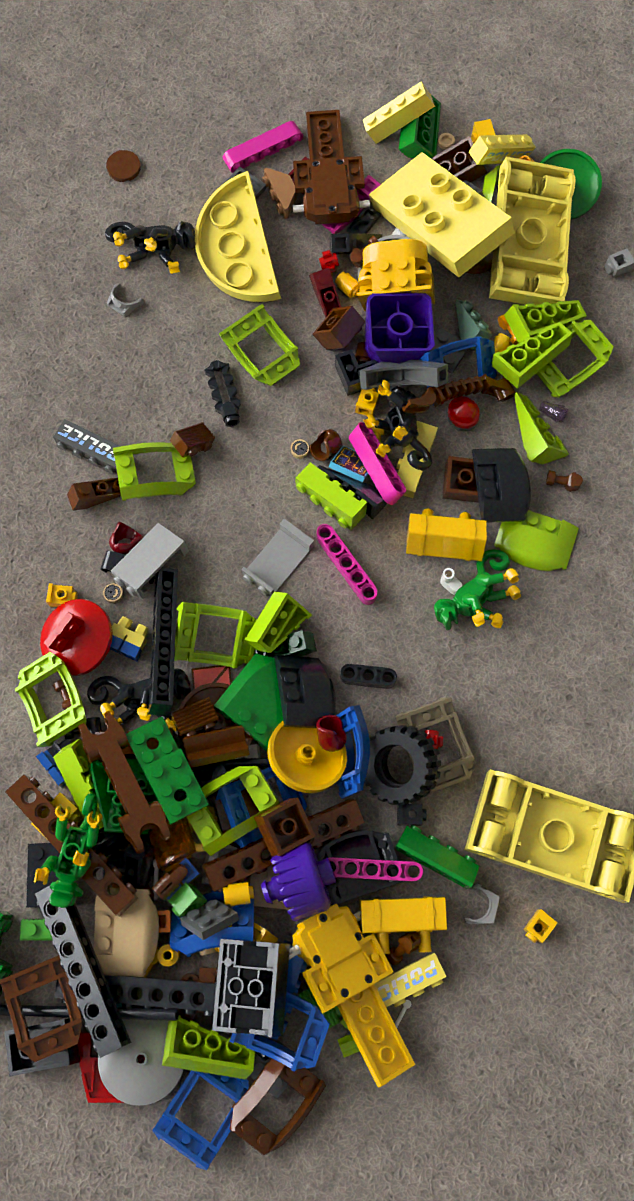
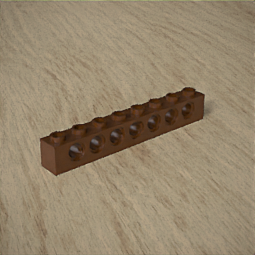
M24 774L5 793L60 853L63 842L59 841L55 836L58 817L55 814L57 807L52 803L54 798L47 791L42 792L38 788L41 784L33 776L29 778ZM32 793H36L35 801L29 803V795ZM61 807V812L66 813V811ZM45 808H49V815L46 818H42V811ZM68 821L67 829H69L71 826L79 828V826L74 821H72L71 823ZM92 847L88 849V853L91 854V866L82 879L116 916L120 917L138 899L135 895L137 890L130 882L125 884L121 879L123 874L115 866L111 868L107 864L109 859L103 852L97 853ZM100 868H104L105 876L98 880L96 872ZM113 884H118L120 888L116 895H111L110 888Z
M349 798L307 817L315 834V837L307 842L311 843L315 849L322 846L323 842L328 839L335 840L340 838L343 832H353L359 829V825L365 822L356 800ZM342 815L344 821L338 826L336 820ZM324 823L326 829L323 833L319 834L318 827ZM261 838L251 842L247 846L240 847L202 864L211 889L221 892L229 884L236 881L237 883L246 881L249 878L248 876L253 873L261 874L267 871V867L273 865L270 860L274 856L270 854L268 858L262 859V852L268 849L264 839ZM250 857L252 860L251 865L246 868L243 867L244 859ZM227 866H232V873L229 876H224V869Z

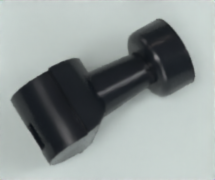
M100 717L86 718V726L91 733L102 732ZM77 727L65 734V739H73L75 734H80L79 728Z

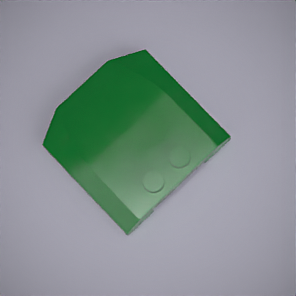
M255 654L214 704L213 708L227 720L230 719L238 726L242 725L244 731L260 743L259 746L266 752H268L270 736L283 721L275 659Z

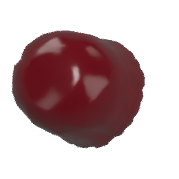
M118 522L109 539V545L114 552L127 555L143 536L125 523ZM122 539L131 540L130 544L119 543Z
M327 715L317 721L318 741L322 749L329 752L341 750L347 742V735L342 728L341 718L336 715Z

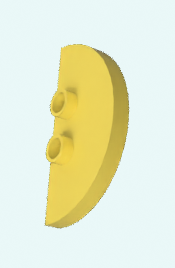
M246 171L222 184L206 201L199 214L195 228L196 253L206 275L221 291L244 301H274L281 299L252 180L249 172Z

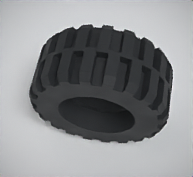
M400 725L379 730L375 733V736L369 738L370 759L364 784L365 786H370L369 792L373 796L379 795L378 800L382 802L388 801L391 805H404L426 797L430 794V790L435 788L437 785L435 779H439L441 774L438 771V767H441V760L437 759V755L440 753L438 749H434L432 746L435 744L432 738H426L427 733L418 731L413 726ZM394 746L404 747L411 754L414 761L413 776L406 784L397 782L388 770L387 759Z

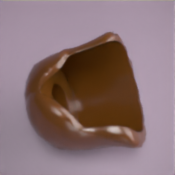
M332 429L323 430L319 433L317 440L309 446L311 455L319 461L328 460L340 450L342 445L341 437ZM323 441L325 443L327 453L321 451V444Z

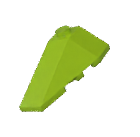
M516 392L514 397L527 458L533 463L536 462L543 465L569 455L558 436L554 437L547 430L550 428V425L538 417L540 412L528 396Z

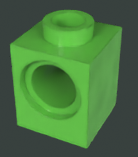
M187 882L168 900L173 906L172 911L180 918L187 915L191 910L202 907L207 902L198 888Z

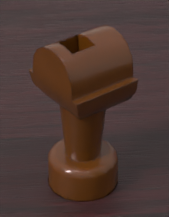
M372 236L368 240V245L379 241L375 236ZM355 248L350 254L352 264L357 268L363 266L364 248L361 250Z
M549 470L546 479V485L561 484L569 492L578 490L583 482V478L576 474V472L568 476H558L555 471Z
M62 679L56 681L52 686L56 692L61 693L63 698L62 708L66 710L72 706L67 689Z
M408 932L399 937V946L391 947L389 949L390 954H386L390 964L398 965L403 960V954H410L419 948L421 937L418 933Z

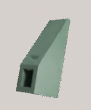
M456 299L460 338L462 340L474 337L490 339L493 334L488 329V324L481 320V315L474 311L473 305L467 300L461 301Z

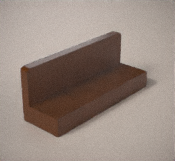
M242 725L183 738L186 760L190 768L250 755Z

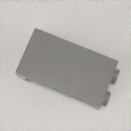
M283 519L280 523V530L247 569L245 567L241 569L242 578L250 585L252 583L257 585L258 591L266 596L268 594L272 596L314 547V540L286 519Z
M157 523L111 570L115 577L113 580L120 587L124 585L133 597L137 595L143 600L145 596L141 588L176 552L185 556L189 549L181 538Z

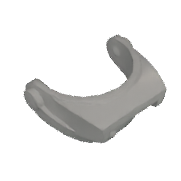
M117 283L111 291L107 306L126 317L137 307L142 306L144 300L139 298L132 303H124L117 300L115 295L121 288V284Z
M475 883L473 888L482 890L487 895L489 909L480 919L472 920L471 918H465L466 923L471 925L495 923L500 897L489 890L481 888L482 885Z

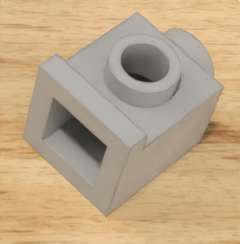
M628 248L608 257L605 270L608 274H612L613 277L631 272L634 267V258Z

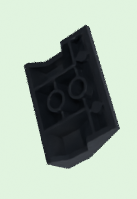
M220 939L212 1031L257 1034L270 1038L283 1036L290 944Z

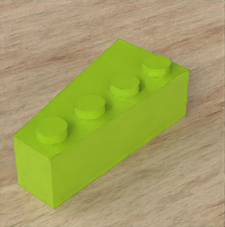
M579 300L558 301L554 304L543 302L538 305L527 303L523 306L513 304L504 314L518 344L523 342L525 338L533 337L539 331L558 322L568 327L572 321L581 322L587 316Z
M558 322L539 331L533 337L525 338L523 342L517 345L513 344L502 352L494 353L492 367L518 389L570 346L573 333Z
M310 462L295 478L296 488L302 494L307 493L315 505L320 504L328 516L337 518L341 527L352 530L366 515L367 501L364 499L357 500L354 492L351 490L346 492L341 483L336 480L330 481L328 474Z
M79 738L62 748L53 758L84 819L85 816L82 814L84 799L87 794L96 795L90 771L91 763L83 750V743ZM99 805L97 806L95 821H97V816L100 813ZM101 820L97 824L99 826V829L104 827L103 822Z
M180 1015L177 1021H168L162 1066L247 1079L253 1072L255 1051L236 1042L231 1043L229 1042L230 1038L227 1039L220 1036L218 1032L212 1031V1029L209 1031L202 1028L194 1021L184 1020L180 1018Z

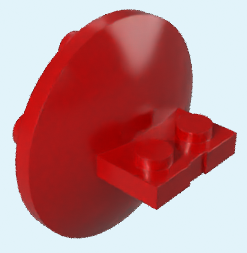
M74 599L61 604L49 615L44 623L40 637L42 655L44 656L51 652L64 661L72 676H81L91 672L102 663L110 651L113 632L109 616L102 607L89 600Z

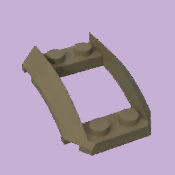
M451 697L439 698L438 701L405 713L401 712L395 716L398 726H413L418 730L446 720L461 758L438 767V771L441 774L439 779H435L437 785L434 789H431L433 792L471 778L472 765L475 758L463 733ZM407 751L412 766L414 768L413 758L411 754Z

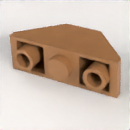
M265 168L264 177H262L263 183L266 184V187H269L270 197L272 201H276L278 213L283 214L286 219L289 217L297 199L295 185L290 175Z

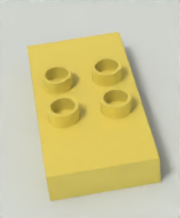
M423 152L369 194L373 208L407 237L424 242L427 245L428 253L457 277L462 276L515 233L512 218Z

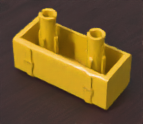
M429 508L424 509L422 514L410 513L406 554L464 559L465 561H482L487 539L485 520L471 519V515L468 512L461 513L459 518L433 516L434 511Z
M423 896L420 898H371L359 900V911L361 913L360 931L361 933L376 934V939L384 954H390L389 934L391 932L416 931L421 937L418 952H432L430 932L447 930L445 897Z

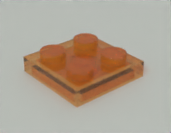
M187 817L170 825L169 821L167 822L171 838L167 841L161 838L158 831L153 830L149 832L151 843L155 846L154 855L158 869L163 871L196 852Z

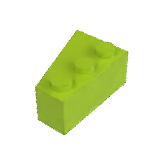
M274 592L245 638V641L257 651L271 653L288 638L287 636L293 630H297L305 619H309L312 614L288 593Z

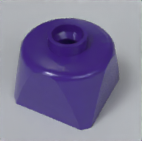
M372 293L367 298L365 350L371 360L375 359L377 363L383 361L401 364L411 359L419 360L435 346L432 302L429 295L426 293Z

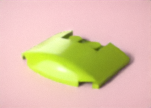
M529 510L524 521L501 522L494 546L496 548L499 547L501 551L508 554L510 560L527 568L540 571H551L560 568L562 570L567 569L579 530L578 527L565 520L560 521Z

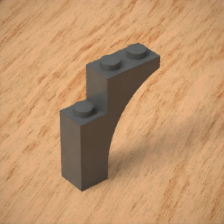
M413 359L401 364L382 361L360 370L361 389L367 390L377 388L379 385L382 386L383 380L388 381L390 386L426 385L439 387L448 383V364Z

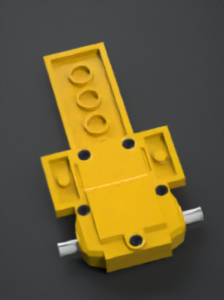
M335 904L327 911L316 914L297 925L298 929L293 934V947L289 951V960L297 955L309 967L311 966L310 969L302 972L322 1014L335 1006L338 1007L377 1086L382 1087L416 1065L374 985L394 971L374 933L365 938L363 937L357 923L361 920L360 911L353 914L349 907H338Z

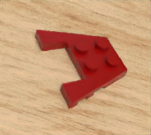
M80 1033L78 1042L79 1065L88 1103H124L115 1098L106 1089L101 1080L98 1069V1057H91L92 1037L90 1033ZM138 1055V1063H144V1055Z

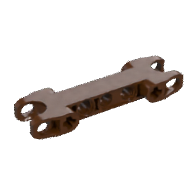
M108 712L104 714L108 729L103 734L96 735L91 733L84 723L78 725L83 743V750L89 762L92 763L100 759L126 813L118 818L125 838L131 843L136 852L140 854L144 852L143 842L140 837L143 831L154 829L158 831L164 841L169 840L171 835L166 822V815L159 801L147 803L122 752V749L129 747L127 736L122 726Z

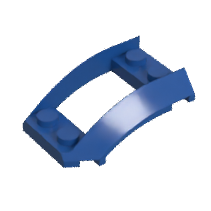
M483 337L468 338L443 345L425 353L419 359L422 361L444 363L443 356L459 350L476 347L478 376L481 377L483 374H486L493 379L497 376L496 369L492 367L493 354L495 353L494 341Z
M360 705L350 706L336 715L341 718L342 728L347 735V742L345 744L347 752L346 767L340 779L334 784L338 786V794L341 799L364 790L363 786L368 771L370 739ZM352 730H353L354 737H355V742H356V765H355V770H354V745H353V740H352V736H351V733H350Z
M271 767L261 771L266 780L272 777L275 778L283 801L290 798H299L305 812L307 805L302 792L285 785L276 776ZM241 779L219 788L216 800L221 799L231 829L250 818L241 794V790L245 789ZM257 827L234 841V843L244 847L251 842L263 838Z
M216 890L202 894L207 902L214 899L218 901L224 900L223 891L218 892ZM250 899V904L233 906V910L238 912L239 920L233 923L232 927H226L205 940H202L195 934L192 935L191 931L182 926L180 917L172 911L170 948L177 952L179 950L186 954L187 957H191L193 953L220 947V939L254 941V899Z
M286 991V1004L309 1015L296 1052L261 1035L232 1033L229 1042L244 1045L246 1048L266 1055L295 1071L301 1068L308 1069L316 1066L330 1023L317 1006Z
M191 1070L152 1131L158 1140L162 1139L194 1162L197 1168L207 1170L231 1131L230 1120H232L233 1108L229 1111L211 1142L207 1141L175 1116L200 1077L234 1100L235 1104L249 1089V1081L247 1079Z

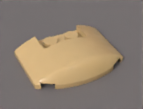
M110 888L111 895H116L120 888ZM136 889L135 895L138 899L120 917L116 916L96 895L93 949L104 975L144 977L147 973L145 971L153 962L159 939V918L156 904H153L148 895L151 894L149 889Z

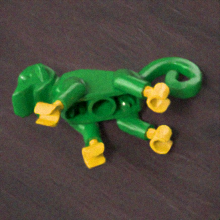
M497 549L485 551L482 561H477L476 563L478 572L476 577L459 588L452 600L439 599L435 603L436 619L444 625L446 630L451 629L452 621L458 624V614L472 617L476 627L484 624L485 619L488 621L491 619V625L495 628L502 627V615L500 613L493 615V612L482 606L486 601L493 602L506 599V596L509 595L513 600L519 599L521 591L516 585L510 586L507 591L504 589L493 591L494 584L502 583L506 579L514 584L519 581V575L513 568L508 569L505 574L490 575L488 572H485L484 564L489 558H499L502 562H496L495 559H491L489 563L492 569L503 571L510 565L508 554Z
M89 793L84 799L82 814L85 818L79 828L71 826L67 829L68 819L66 816L71 813L70 806L66 807V813L61 812V804L55 809V814L58 817L55 836L59 841L63 842L59 857H48L41 868L36 869L34 878L35 883L36 881H43V885H46L51 871L55 872L58 880L50 884V889L53 892L50 895L49 902L52 906L61 908L72 906L77 897L83 895V891L79 888V884L76 881L83 877L91 866V861L88 858V849L94 847L98 841L99 826L97 824L103 818L102 814L99 813L97 821L94 820L98 806V798L95 794Z

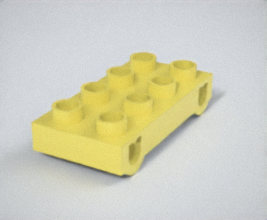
M506 157L499 168L497 207L512 218L515 233L493 250L489 298L525 305L527 303L538 305L543 302L554 304L558 301H565L569 284L567 263L571 205L576 183L573 169Z
M491 769L486 773L465 851L621 903H628L630 901L634 885L633 814L613 810L525 781L508 773Z

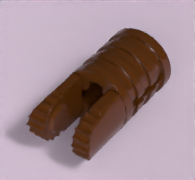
M183 863L176 865L169 873L166 872L151 888L165 901L180 886L179 883L184 877L188 875V869H186Z

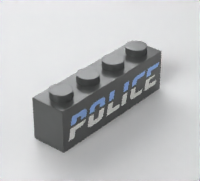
M64 419L53 436L56 446L63 451L67 449L72 451V454L80 459L82 457L88 459V462L94 466L101 465L105 467L104 469L110 474L117 473L113 448L121 446Z

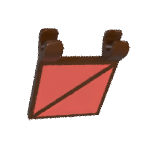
M217 665L191 669L193 690L209 683L229 685L232 683L231 670L228 666Z

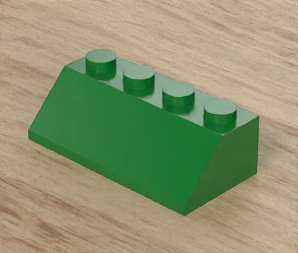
M432 95L435 107L401 128L399 151L408 158H415L422 152L429 158L437 155L441 103Z
M413 825L405 827L394 848L395 850L465 889L472 887L480 867L475 864V859L468 855L462 857L457 854L458 850L449 845L444 847L439 844V839L431 835L429 837L421 834L422 830Z

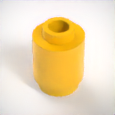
M345 272L337 276L335 283L349 298L358 296L357 292H360V286L353 276Z
M248 882L229 884L228 887L223 888L225 905L250 904V899H254L253 886H248Z
M170 944L162 946L157 953L158 961L163 966L177 964L181 956L179 950L177 952L170 948ZM166 951L172 954L169 960L164 957Z

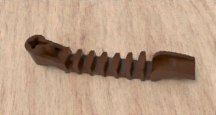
M483 374L481 377L477 375L474 378L468 377L466 380L459 379L457 382L453 380L439 387H429L420 398L409 399L408 404L403 406L402 409L407 413H424L433 404L436 408L456 396L458 398L464 394L468 396L479 392L482 395L487 394L496 397L498 402H504L514 397L516 392L506 378L495 380Z

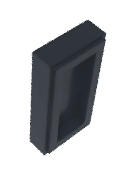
M371 207L364 208L347 228V232L367 234L381 217V214Z

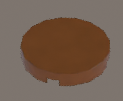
M128 150L114 152L106 162L109 176L119 182L133 180L141 170L138 156Z

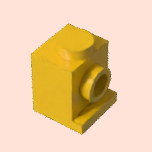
M375 388L361 389L355 413L365 416L374 414L379 400V393Z
M49 583L46 602L50 607H58L67 601L77 599L78 594L73 586ZM60 593H65L63 597H59Z
M538 909L524 928L527 932L525 936L533 943L537 941L543 943L558 922L542 909ZM536 924L541 925L540 932L535 931L534 926Z

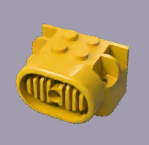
M400 239L376 242L364 248L363 269H361L358 278L360 292H357L364 311H366L367 298L372 293H426L431 297L432 304H435L434 276L431 265L428 262L427 245L424 242L416 239Z

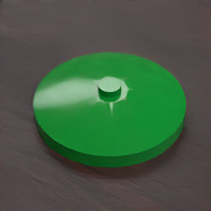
M576 149L557 150L541 160L540 163L574 170L576 183L572 196L570 220L579 218L589 212L597 202L602 188V176L596 162L588 154Z

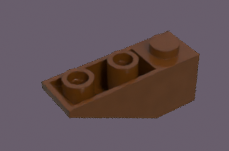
M118 477L72 484L67 494L72 510L88 509L120 497Z

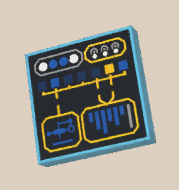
M344 445L329 465L331 469L360 482H363L368 476V472L357 452Z

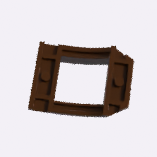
M59 955L0 980L15 1031L17 1047L34 1062L72 1047L79 1042L83 1020L77 1007L75 994L69 986L66 971L61 966ZM58 980L71 1022L31 1039L19 996Z
M271 1059L247 1092L236 1104H233L230 1130L261 1155L265 1156L281 1147L296 1132L313 1109L326 1084L306 1068L292 1071L286 1065ZM279 1077L305 1099L286 1126L275 1135L249 1113L261 1101Z

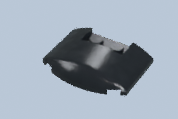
M515 448L473 449L472 456L481 520H485L486 523L524 521L530 507L531 486L526 465Z
M287 655L274 656L284 727L317 728L316 724L320 718L327 715H335L336 697L334 685L328 670L319 658Z
M370 830L341 836L325 845L317 855L318 861L326 858L398 861L389 833L384 832L385 834ZM330 862L334 872L336 870V864L334 862ZM348 863L345 868L346 872L350 875L354 874L357 871L356 864ZM369 864L366 867L367 874L370 876L375 875L378 872L377 865ZM396 865L388 866L387 874L391 877L397 876L399 873L398 867ZM335 878L336 883L327 885L331 902L330 907L405 881Z

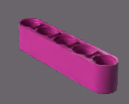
M289 121L227 150L223 154V160L230 171L234 173L239 166L244 169L253 162L256 163L265 159L264 157L267 155L271 156L282 148L286 149L294 145L295 142L302 141L303 134L294 121Z
M360 422L349 435V440L383 500L390 505H394L404 495L406 487L387 454L383 458L376 453L380 442L372 428L368 429L364 422Z
M328 524L320 525L317 528V541L360 601L366 605L373 604L377 598L376 586L334 529ZM326 532L330 534V536L327 538H323L320 536V534ZM333 547L340 548V551L335 553L332 552L331 549ZM350 562L351 566L346 568L342 566V563ZM358 576L362 578V581L356 583L353 581V578ZM369 591L372 592L374 596L371 598H367L364 596V593Z
M329 858L330 862L336 864L335 878L414 882L420 880L423 875V868L417 862ZM348 863H355L357 866V871L352 875L346 872L345 868ZM369 864H375L378 867V872L373 876L368 875L366 872V867ZM396 865L398 867L399 873L397 876L391 877L387 874L388 866ZM411 866L418 867L420 871L419 876L416 878L410 877L407 872L408 868Z

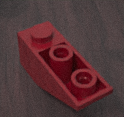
M329 268L309 275L325 318L334 308L341 307Z

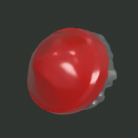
M464 396L456 397L450 402L447 410L449 424L454 425L457 431H470L474 429L480 417L477 404L472 399Z

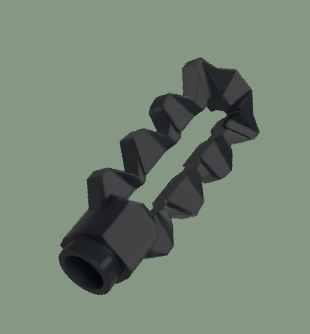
M216 360L204 369L205 375L210 377L207 383L210 389H214L211 392L212 399L218 401L214 406L215 411L222 415L226 426L233 427L240 422L238 409L241 406L240 399L235 398L237 389L231 385L233 383V375L228 374L230 369L229 363ZM220 369L222 370L231 401L224 404L214 371L218 372Z

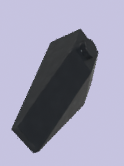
M318 466L319 469L329 475L330 481L336 480L341 483L346 492L349 490L354 492L357 500L364 499L367 501L366 515L371 519H374L387 505L378 489L374 486L323 466Z

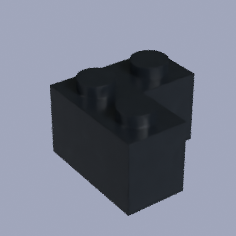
M352 350L335 355V368L347 396L361 392L360 370L377 364L375 359L358 365Z
M143 842L144 852L138 854L134 847L130 845L124 852L115 851L108 858L109 861L107 862L111 868L115 866L123 874L121 879L125 884L130 882L135 889H143L151 881L155 846Z

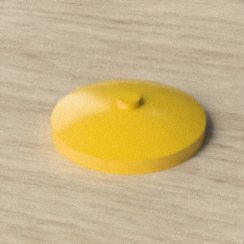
M282 721L275 728L268 742V759L272 770L285 785L303 793L325 791L340 779L347 763L345 745L341 750L335 752L322 749L318 741L317 728L284 727V721Z

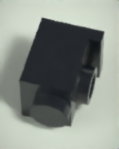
M423 804L397 805V825L422 826L423 821H426L427 811L423 809ZM409 811H415L416 817L411 818Z

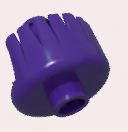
M307 841L281 856L276 855L271 858V863L277 864L273 867V872L275 874L279 873V875L271 877L269 882L264 880L261 883L262 892L267 903L273 904V901L278 899L279 902L283 901L286 908L293 907L288 910V914L292 915L290 919L293 921H299L325 912L330 908L331 902L327 885L336 883V879L329 858L318 861L313 846Z

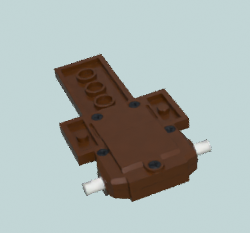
M340 110L306 112L310 160L293 161L295 193H305L303 205H293V213L304 212L306 219L315 222V225L350 222V219L358 216L360 208H370V200L359 201L356 189L365 188L362 156L344 157Z

